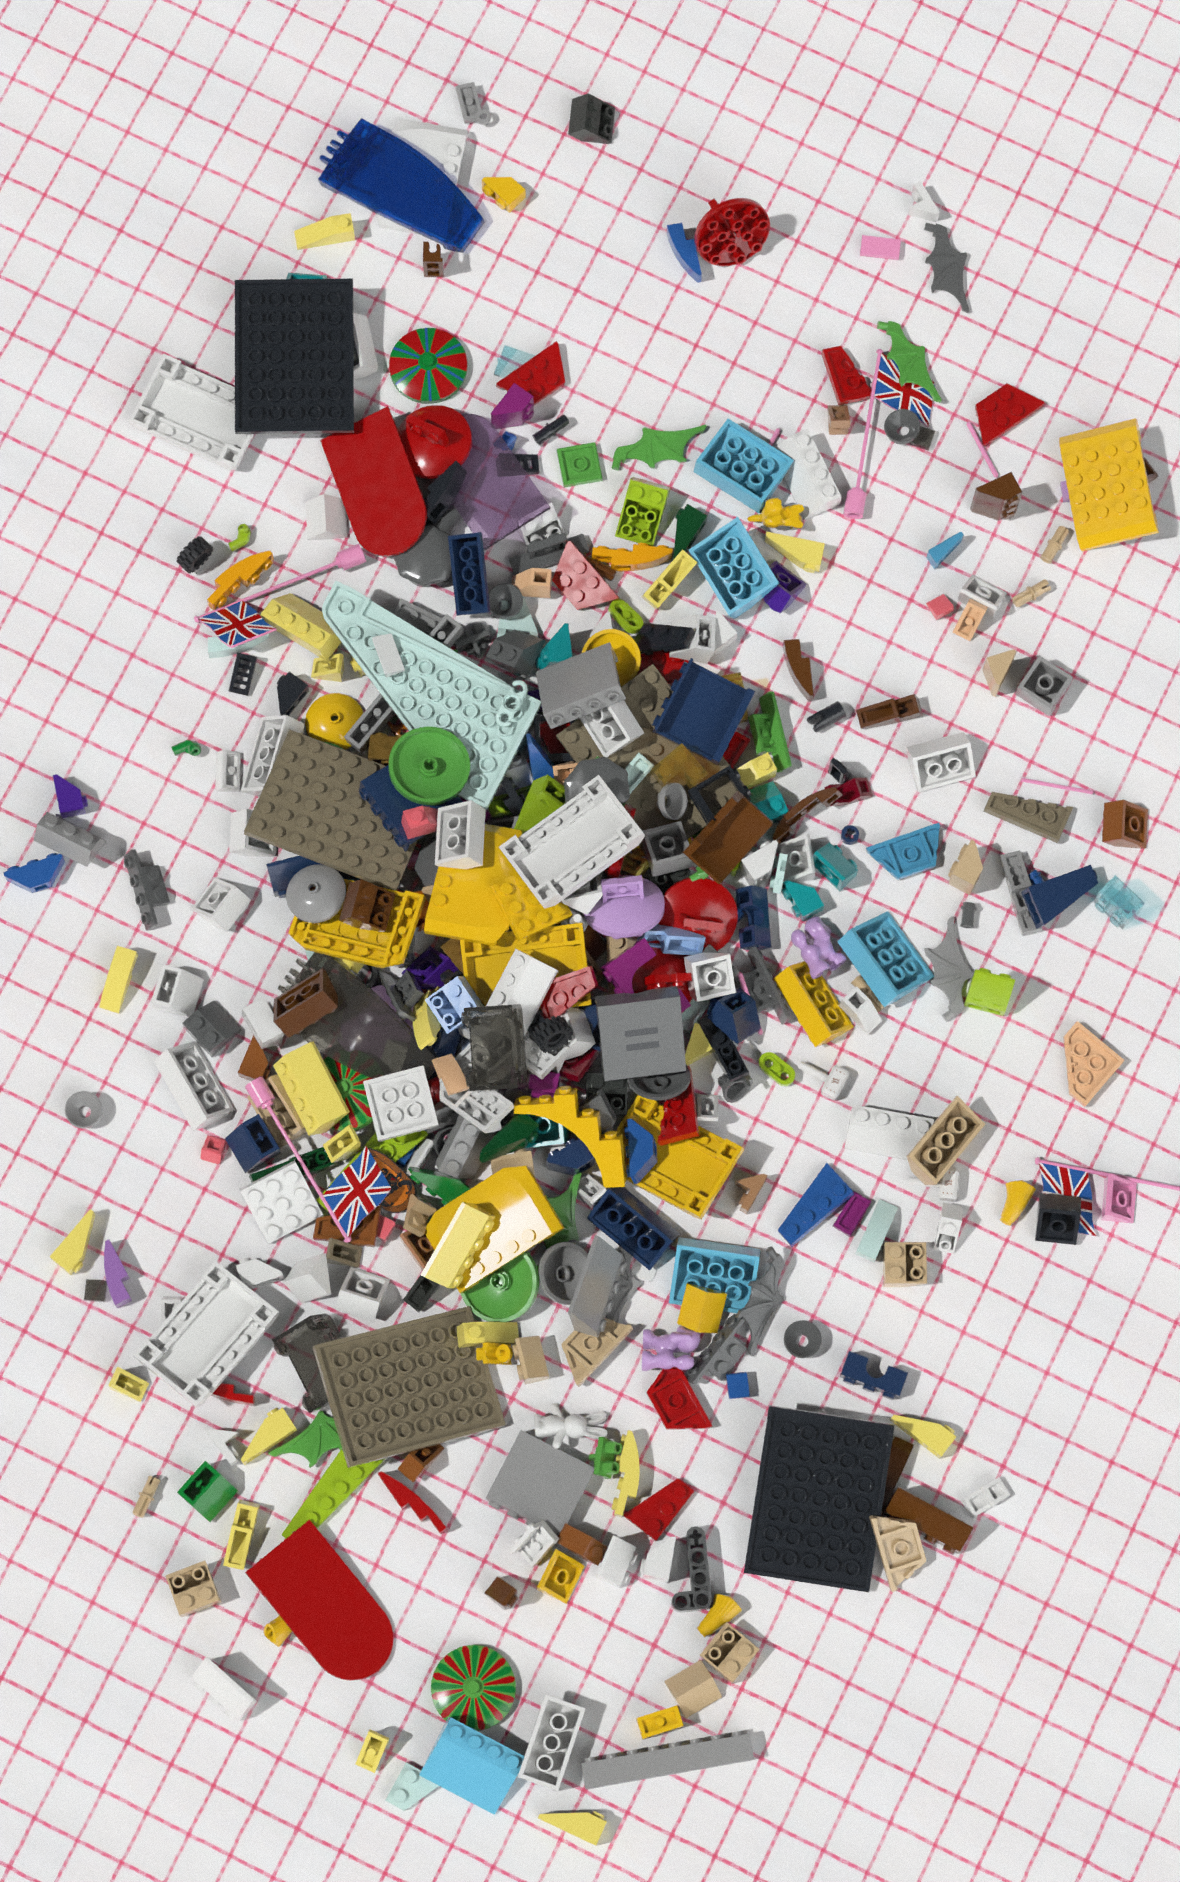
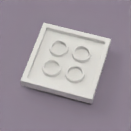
M424 1066L363 1081L379 1142L439 1126Z
M295 1160L239 1189L268 1244L323 1216Z

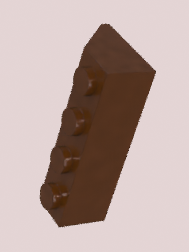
M899 1487L893 1494L884 1512L889 1518L914 1520L918 1532L925 1536L924 1540L934 1545L936 1542L943 1546L942 1549L952 1555L955 1552L957 1554L960 1553L974 1528Z

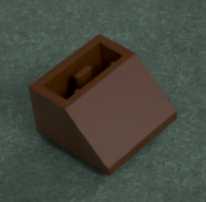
M362 879L351 882L348 886L339 921L359 929L386 932L396 894Z

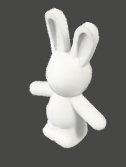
M554 1403L550 1406L553 1415L546 1417L539 1414L534 1415L535 1437L540 1439L555 1436L552 1443L555 1449L561 1446L565 1434L571 1438L586 1436L599 1440V1437L607 1438L608 1436L607 1430L603 1428L589 1427L604 1422L606 1420L605 1412H596L586 1416L572 1414L564 1418L558 1405Z

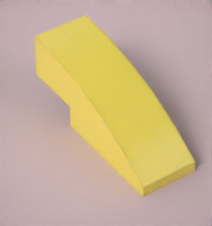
M682 549L641 597L657 610L698 562Z
M121 946L116 947L99 1008L119 1014L132 978V971L138 957L137 951Z
M241 1499L237 1503L223 1566L244 1570L260 1504Z

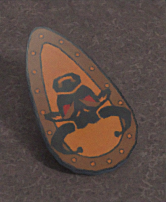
M368 1148L391 1186L390 1192L379 1206L391 1213H400L407 1210L410 1195H416L413 1181L388 1156L375 1149Z

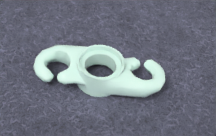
M516 680L512 683L513 686H522L523 690L521 693H516L514 688L511 687L509 693L504 696L495 715L496 723L499 726L507 727L511 724L510 721H501L500 717L502 714H507L509 720H512L514 714L519 711L528 692L527 684L524 681ZM510 698L517 701V706L513 709L506 706V701Z

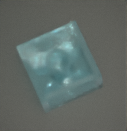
M1116 875L1098 892L1093 901L1096 909L1101 913L1105 912L1110 917V922L1122 930L1140 913L1145 904Z

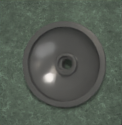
M686 1065V1071L629 1078V1084L632 1090L641 1097L658 1101L668 1100L680 1095L687 1089L691 1079L690 1070Z

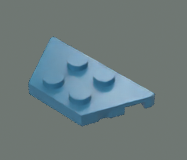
M936 823L866 847V852L897 880L935 868L940 824Z

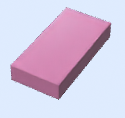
M862 235L860 256L899 260L901 239Z

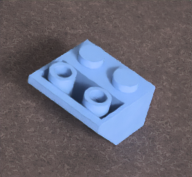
M457 976L425 999L447 1034L472 1021L483 1013L485 1009L464 976Z

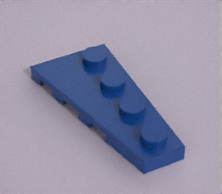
M826 1163L779 1227L778 1233L793 1247L853 1196L854 1192Z

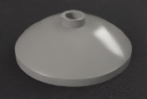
M320 864L305 867L297 872L288 884L286 891L288 907L298 919L304 922L321 923L334 917L343 907L347 893L346 884L340 873L334 868ZM316 886L315 890L310 891L311 887Z
M562 1242L552 1245L545 1251L539 1263L538 1275L543 1291L551 1300L563 1305L571 1304L588 1256L583 1248L574 1243Z

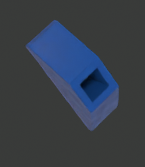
M52 853L39 861L38 859L30 860L27 862V865L21 867L12 866L3 873L8 882L26 891L35 893L53 886L65 860L62 854Z
M627 1119L628 1127H625V1137L628 1139L629 1146H626L625 1150L626 1156L629 1158V1165H626L627 1176L631 1177L633 1183L638 1184L658 1162L657 1143L652 1134L633 1119Z

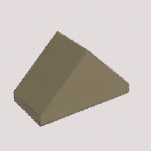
M329 1238L326 1254L327 1263L359 1268L362 1247Z

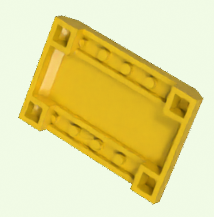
M1136 418L1059 437V446L1076 537L1082 552L1159 533L1142 453L1140 430Z
M583 923L552 926L520 941H517L513 931H509L501 936L496 946L460 940L464 977L484 1007H486L515 949L558 970L555 978L588 967ZM591 992L572 1007L592 1005Z
M638 1095L616 1130L617 1133H622L625 1167L629 1165V1158H627L625 1147L629 1146L628 1139L625 1137V1127H628L627 1119H633L653 1135L657 1143L658 1162L638 1184L633 1183L631 1177L627 1176L626 1171L627 1181L694 1218L702 1220L742 1155L744 1148L698 1126L699 1136L660 1146L657 1141L658 1135L661 1133V1119L664 1116L663 1106L659 1105L655 1100L646 1099Z

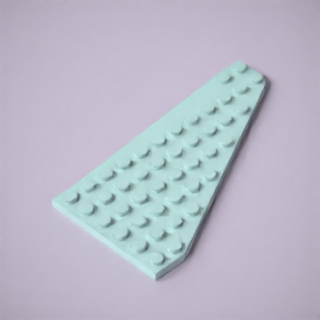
M335 581L322 606V613L326 623L408 731L419 727H437L447 730L459 738L469 754L470 773L465 787L458 796L467 801L472 800L487 810L542 705L541 701L526 694L519 711L514 714L512 720H509L507 714L501 715L500 719L502 722L510 721L511 724L507 727L499 726L496 723L495 715L504 696L509 693V689L512 686L379 606L355 589ZM392 633L405 671L386 678L372 637ZM514 688L516 693H521V691ZM510 698L506 701V706L513 709L517 706V701Z

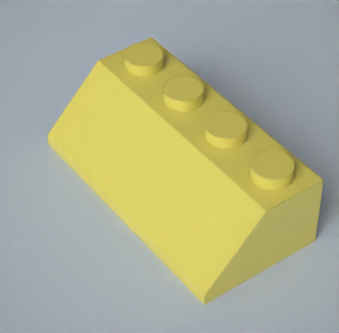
M291 593L272 599L260 614L265 622L277 629L276 631L325 661L330 658L341 644L339 638L326 623L323 613Z
M314 1041L285 1054L273 1065L309 1136L326 1133L350 1112Z
M462 1202L421 1275L446 1288L454 1289L458 1287L463 1280L462 1274L465 1269L471 1266L474 1260L472 1257L475 1251L482 1247L484 1243L483 1237L486 1232L488 1233L492 1229L495 1216L476 1204Z

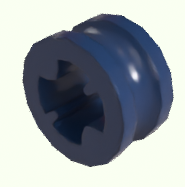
M847 825L842 829L841 840L843 843L853 845L858 841L859 830L855 826ZM847 831L855 833L853 839L850 840L849 837H845Z

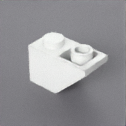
M857 986L842 999L839 1005L867 1035L882 1022L871 1000Z
M943 1203L933 1250L954 1254L964 1207Z

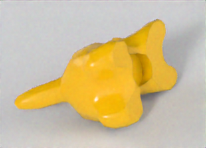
M771 498L765 502L761 514L749 516L747 520L750 522H763V525L768 528H776L778 526H789L791 529L793 527L802 528V517L799 513L804 511V507L800 504L782 506L780 499Z

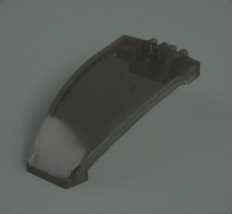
M314 952L307 963L297 958L295 962L303 969L300 973L293 968L289 970V973L296 978L293 979L289 975L285 976L284 979L291 984L290 988L324 968L338 995V1007L336 1010L324 1015L315 1024L305 1027L298 1034L308 1043L314 1041L317 1049L325 1055L372 1079L419 1066H424L427 1081L430 1079L435 1071L432 1060L439 1058L432 1046L428 1045L421 1050L417 1045L414 1030L379 995L333 956ZM279 985L277 988L282 993L289 990L282 985Z

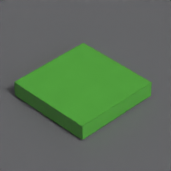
M595 442L557 449L564 488L603 481Z

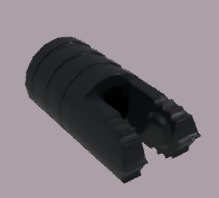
M836 701L809 716L807 722L811 725L815 724L813 725V730L817 733L846 717V713L840 702Z

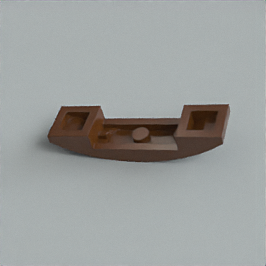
M834 787L815 792L802 799L782 818L773 834V840H777L778 844L785 842L795 834L791 828L792 825L820 803L826 807L830 806L842 796V793Z
M896 1436L891 1446L881 1517L914 1446Z

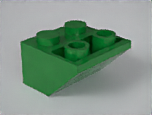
M204 1461L177 1493L211 1523L238 1490L208 1462Z

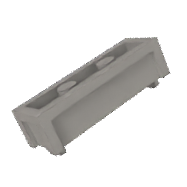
M402 598L393 612L394 615L427 635L442 620V618Z

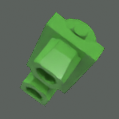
M599 1437L595 1454H589L588 1458L594 1462L595 1475L611 1479L612 1475L619 1473V1464L614 1461V1457L622 1452V1444L605 1437Z

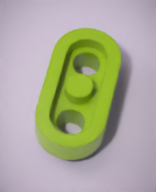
M618 599L611 602L608 612H610L612 618L626 632L631 634L638 633L643 626L642 617L624 600Z
M766 1052L760 1056L758 1063L760 1070L777 1084L789 1086L794 1082V1069L772 1052ZM771 1061L773 1065L771 1067H767L765 1065V1062ZM786 1073L788 1079H782L781 1074Z

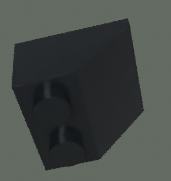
M1040 1193L1035 1241L1076 1245L1081 1215V1197Z

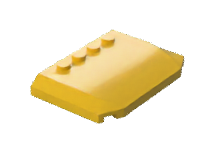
M485 824L483 866L470 869L438 866L425 918V934L496 946L501 936L510 929V925L490 886L517 874V871L500 850L499 846L514 835L519 838L522 835L521 830Z
M344 879L346 889L348 890L349 883L354 881ZM316 886L311 887L310 891L315 890ZM383 888L396 894L386 932L359 929L339 921L342 912L341 908L334 917L321 923L304 922L294 915L288 934L308 951L379 968L404 964L426 897L425 895L410 891L403 893Z
M517 1166L502 1168L435 1211L426 1226L425 1235L435 1250L462 1202L476 1204L495 1216L492 1229L488 1233L486 1232L483 1237L484 1243L482 1247L475 1251L471 1266L465 1269L462 1274L463 1280L456 1287L461 1294L538 1243L564 1229V1226L529 1167Z

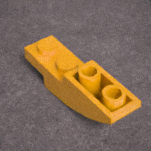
M647 543L633 544L632 552L625 548L614 550L606 546H598L597 548L593 547L592 559L600 560L603 563H611V568L616 571H637L652 568L671 560L673 549L665 545L649 546Z
M269 550L251 555L225 570L214 580L217 589L207 599L208 606L212 610H216L218 607L221 608L226 603L227 597L231 593L234 594L241 586L240 583L246 587L250 584H255L260 578L264 569L268 570L272 566L274 560L273 553Z

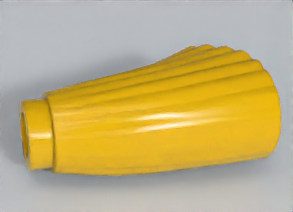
M1023 1180L1005 1183L1007 1197L1000 1221L1008 1226H1011L1020 1216L1036 1191L1032 1185Z
M714 1594L712 1607L697 1629L705 1638L707 1635L709 1636L722 1628L726 1622L728 1623L742 1609L731 1596Z
M280 1616L266 1624L263 1631L264 1636L277 1647H280L292 1632Z

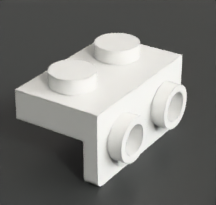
M544 1520L538 1523H530L524 1529L526 1531L525 1534L519 1536L513 1542L514 1546L510 1550L512 1554L520 1552L531 1567L536 1566L559 1540Z

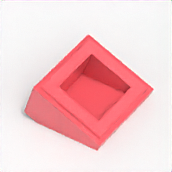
M944 594L926 603L936 620L954 611L953 604Z
M207 1135L201 1149L200 1158L204 1161L220 1164L227 1144L226 1140Z
M381 1214L377 1238L386 1242L396 1227V1223Z

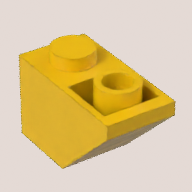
M484 177L482 179V191L486 196H491L495 199L496 204L502 210L505 209L510 213L526 198V190L512 177Z

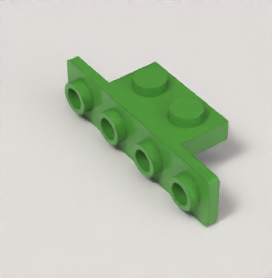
M770 691L759 698L762 714H751L748 716L756 753L765 754L768 752L772 754L777 773H781L790 768L792 764L775 694L773 691Z

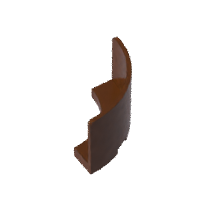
M738 790L715 815L716 821L712 819L683 852L718 884L724 881L736 865L773 825V821Z

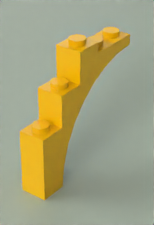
M562 1086L556 1089L554 1097H551V1095H542L539 1098L521 1096L515 1100L514 1114H531L544 1117L563 1125L573 1132L594 1156L605 1188L625 1187L627 1177L623 1135L616 1131H607L602 1134L600 1110L594 1111V1109L587 1108L579 1112L577 1088Z

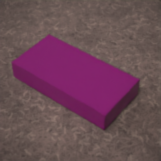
M853 1191L854 1195L848 1199L832 1226L851 1237L871 1203L869 1199Z

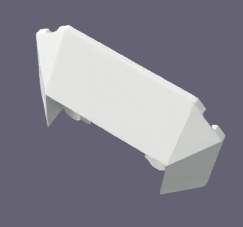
M528 1030L521 1044L503 1036L491 1051L472 1041L455 1057L465 1076L469 1089L448 1096L442 1079H439L440 1101L484 1133L500 1131L502 1129L500 1121L514 1108V1105L493 1088L518 1063L540 1079H543L551 1070L559 1073L569 1052V1047L563 1045L564 1048H558L557 1052L552 1050V1053H543Z

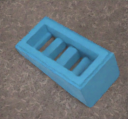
M962 532L953 535L928 550L926 558L934 569L961 543L964 536Z

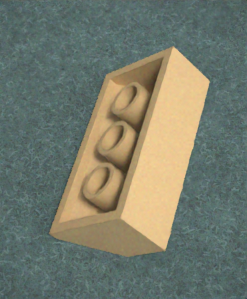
M959 1096L952 1100L907 1155L911 1171L924 1185H936L985 1125Z

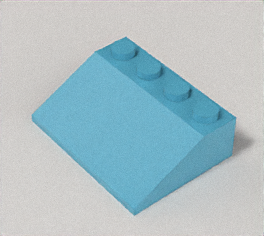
M727 419L696 460L693 472L752 510L760 513L765 506V502L772 497L794 460L732 420Z
M736 517L689 549L690 554L698 562V567L727 614L733 619L752 608L779 584V581L739 517Z
M888 911L851 928L837 941L883 1007L898 1001L934 978L931 970Z
M678 1237L669 1303L682 1305L686 1285L689 1283L727 1293L723 1311L737 1313L738 1310L745 1307L750 1298L751 1287L748 1286V1283L755 1281L757 1278L760 1249Z
M448 1717L419 1776L495 1815L520 1771L524 1756L463 1723Z

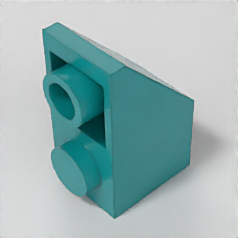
M788 880L783 882L781 892L784 898L792 903L791 909L796 918L800 917L801 921H804L823 911L824 904L815 888Z

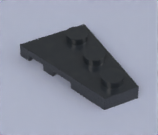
M643 623L634 640L640 649V653L651 655L653 651L657 650L668 652L687 648L695 635V631L691 627Z

